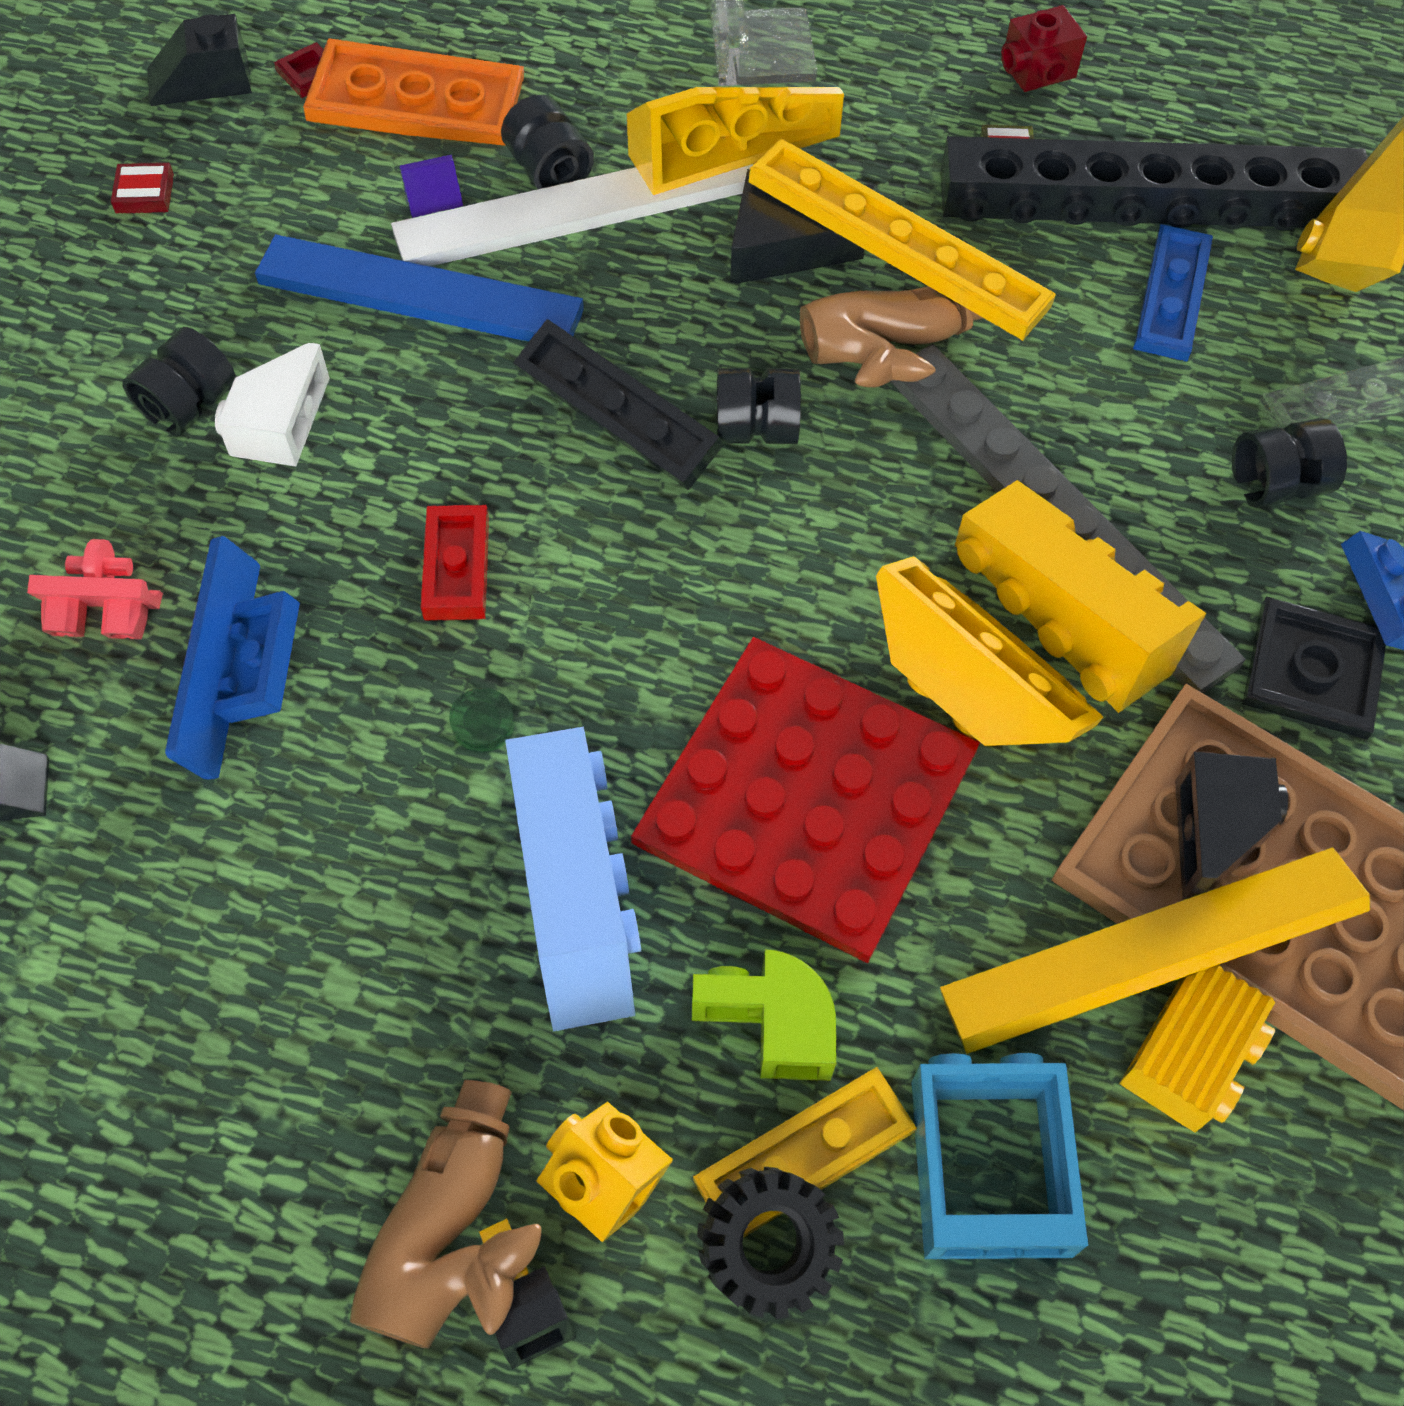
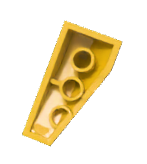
M695 87L646 102L627 113L628 156L653 195L660 194L754 164L781 138L801 149L839 137L844 93L839 87Z
M1404 116L1316 220L1312 219L1306 225L1297 244V250L1302 252L1295 270L1354 292H1358L1400 273L1404 264Z

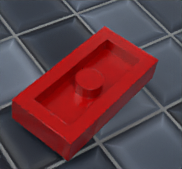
M487 505L427 506L421 611L424 620L486 619L489 536Z

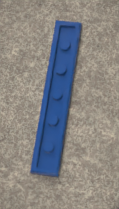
M276 234L255 271L259 285L528 342L546 319H549L574 336L584 310L583 298Z

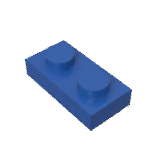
M1359 531L1341 543V546L1385 645L1404 650V548L1395 540H1387Z

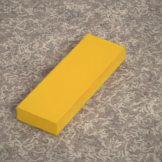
M875 1067L693 1176V1181L705 1202H707L708 1198L716 1201L722 1193L718 1186L727 1178L733 1182L740 1179L739 1171L749 1168L757 1171H764V1167L778 1168L784 1172L797 1175L822 1190L915 1133L917 1127L878 1067ZM767 1211L759 1214L748 1224L743 1238L780 1216L783 1212Z

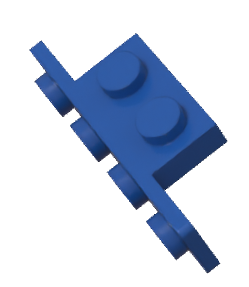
M225 536L213 538L210 541L165 754L170 760L203 779L219 778L229 723L281 711L300 605L296 599L285 591L254 599L260 564Z

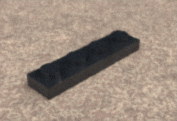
M546 319L513 362L522 374L687 490L693 486L724 446L718 435L549 319Z

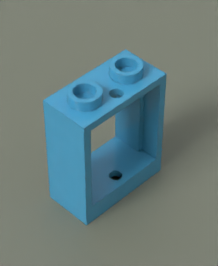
M952 1053L933 1056L928 1060L929 1064L919 1065L911 1084L914 1124L917 1127L915 1138L924 1259L1073 1258L1088 1246L1066 1063H1043L1041 1055L1017 1053L1000 1058V1063L972 1064L970 1056ZM1036 1099L1049 1214L946 1215L937 1100Z

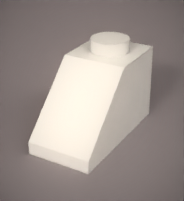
M307 343L235 378L227 399L222 400L218 404L215 414L216 431L222 436L229 456L297 466L330 379L320 344Z

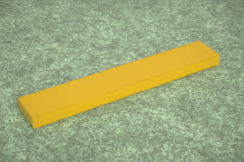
M782 138L750 167L749 183L1022 341L1052 307L1056 293Z
M1332 847L940 987V990L966 1054L1368 912L1370 911V894Z

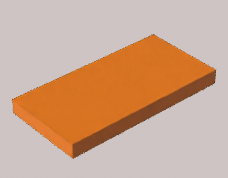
M329 38L303 106L305 118L309 122L400 135L506 146L502 141L501 127L509 110L517 104L524 79V66Z

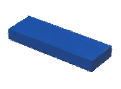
M1160 225L1135 336L1134 350L1188 361L1195 335L1213 239L1212 235Z

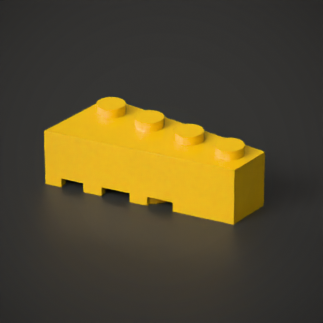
M1016 480L963 514L955 542L958 556L962 564L970 572L975 574L981 572L997 588L998 598L1006 610L1014 615L1022 614L1038 630L1039 640L1049 654L1057 658L1064 657L1080 673L1081 683L1092 698L1100 702L1107 701L1119 713L1173 674L1206 613L1190 601L1185 602L1180 607L1160 594L1163 592V582L1146 570H1143L1136 576L1116 563L1115 548L1099 537L1094 540H1084L1075 533L1074 520Z

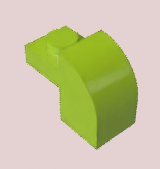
M765 949L762 976H749L747 970L733 966L715 967L708 970L707 974H693L692 1021L761 1023L760 1078L831 1081L836 1066L835 1007L826 984L809 965L790 954Z

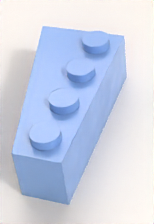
M584 727L507 739L505 742L538 956L553 1032L635 1016L628 954L641 952V945L634 909L620 911L618 896L628 895L629 887L623 854L609 855L607 842L617 841L618 834L612 801L599 802L597 791L607 789L601 751L588 752Z

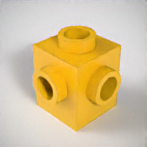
M607 1101L583 1119L576 1113L572 1114L557 1128L546 1145V1149L553 1155L536 1182L558 1201L564 1211L579 1220L601 1242H604L630 1220L645 1204L673 1159L649 1139L631 1117L620 1113Z

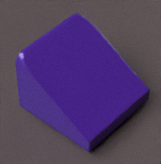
M452 155L400 165L406 202L412 218L463 207Z

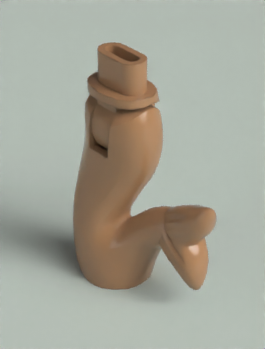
M929 286L905 291L866 290L839 293L814 300L800 308L802 341L811 362L814 364L843 362L862 364L855 378V383L862 387H879L892 380L915 382L929 377L936 371L935 367L921 356L906 349H896L888 341L909 345L936 343L971 329L973 321L983 319V317Z
M464 1080L455 1106L442 1108L439 1117L449 1124L448 1126H436L431 1131L412 1178L373 1242L355 1291L350 1314L351 1323L378 1334L429 1349L452 1310L468 1295L487 1334H494L505 1321L512 1305L514 1278L531 1262L538 1249L542 1232L539 1224H531L503 1231L492 1236L482 1245L464 1247L446 1254L437 1260L435 1259L472 1224L493 1194L502 1167L503 1147L507 1143L510 1129L508 1124L502 1122L512 1093L509 1089L494 1083Z

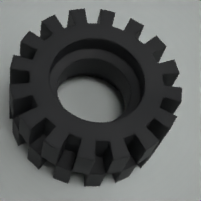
M764 1167V1171H757L753 1168L739 1171L741 1178L734 1182L728 1178L718 1186L722 1191L716 1201L708 1198L702 1209L708 1213L706 1224L698 1223L697 1237L703 1241V1249L698 1250L701 1264L708 1269L710 1273L708 1278L714 1286L737 1307H743L752 1315L763 1318L765 1312L770 1313L775 1319L790 1318L788 1309L793 1307L803 1313L814 1306L809 1299L814 1292L817 1291L825 1297L833 1286L825 1280L829 1270L840 1272L843 1259L835 1255V1245H844V1234L842 1230L834 1226L833 1220L839 1218L834 1205L822 1198L825 1194L819 1188L790 1172H784L774 1167ZM767 1211L783 1212L790 1218L796 1231V1246L792 1256L784 1265L774 1270L764 1271L752 1267L743 1251V1236L748 1224L761 1213Z

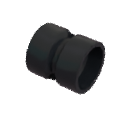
M547 95L529 96L515 104L505 116L501 127L502 141L520 166L524 167V171L537 189L559 185L566 181L569 183L582 180L589 176L594 164L593 150L553 98Z
M182 327L157 348L158 360L150 357L145 359L122 380V387L135 408L154 424L166 419L173 422L166 431L175 437L180 436L202 416L199 406L201 403L210 406L217 402L232 387L236 378L233 367L217 346L203 334L188 327Z
M718 368L717 435L723 443L749 444L754 435H761L766 444H798L801 414V383L798 368H766L761 377H755L750 368Z
M1317 418L1291 423L1284 427V429L1270 427L1244 432L1238 436L1233 446L1232 472L1237 483L1260 480L1265 489L1243 494L1248 505L1255 508L1287 502L1293 499V497L1303 499L1333 493L1339 490L1345 480L1347 452L1344 440L1337 426L1329 419Z

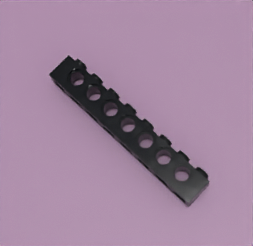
M947 136L940 171L943 217L961 218L968 222L978 221L983 218L1013 219L1018 223H1029L1034 220L1065 221L1072 225L1083 224L1087 221L1117 222L1122 226H1134L1139 223L1170 224L1177 228L1188 227L1192 224L1222 225L1227 229H1238L1243 226H1264L1288 231L1297 227L1305 228L1312 219L1316 220L1367 160L1365 148Z

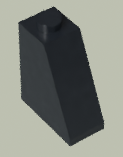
M747 169L731 248L730 282L744 283L864 258L865 249L749 183L750 169ZM863 184L869 187L870 189L874 190V185Z

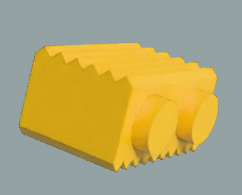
M1220 965L1180 978L1119 1084L1194 1133L1212 1118L1223 1123L1236 1106L1244 1090V1086L1233 1080L1244 1060L1254 1065L1266 1050L1275 1033L1274 1028L1264 1023L1275 1001L1271 996L1263 995L1258 988L1249 987L1245 980L1236 979L1232 972L1224 971Z

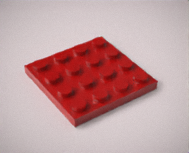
M753 637L632 833L631 844L868 964L976 755L980 742Z

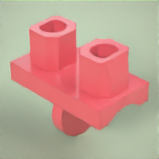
M91 539L86 545L84 556H67L65 561L66 572L68 574H83V577L29 575L27 593L42 601V631L51 636L84 637L88 606L103 607L102 635L117 639H125L127 637L130 639H142L148 618V609H159L163 596L161 591L148 590L146 581L142 579L114 578L115 576H131L133 562L131 558H115L112 544L104 539Z

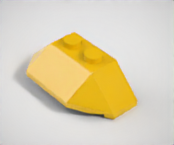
M909 557L880 568L876 575L891 664L907 677L908 684L914 691L926 698L932 699L953 718L955 726L963 734L978 740L984 746L1066 743L1093 729L1102 720L1103 716L1089 703L1087 704L1085 697L1064 676L975 601L947 580L933 575L929 571L930 569L916 557Z

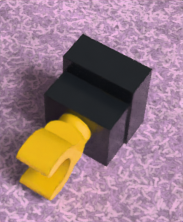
M505 1219L479 1231L484 1244L492 1236L512 1229L508 1219ZM526 1266L514 1278L511 1308L505 1321L495 1332L500 1348L512 1369L576 1338L557 1289H554L545 1266L529 1273Z

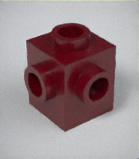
M1064 5L1010 19L1006 41L1001 49L1003 67L1008 74L1013 76L1023 92L1076 78L1087 35Z

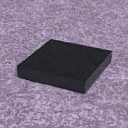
M1266 596L1261 604L1242 704L1368 740L1374 733L1386 645L1378 627Z

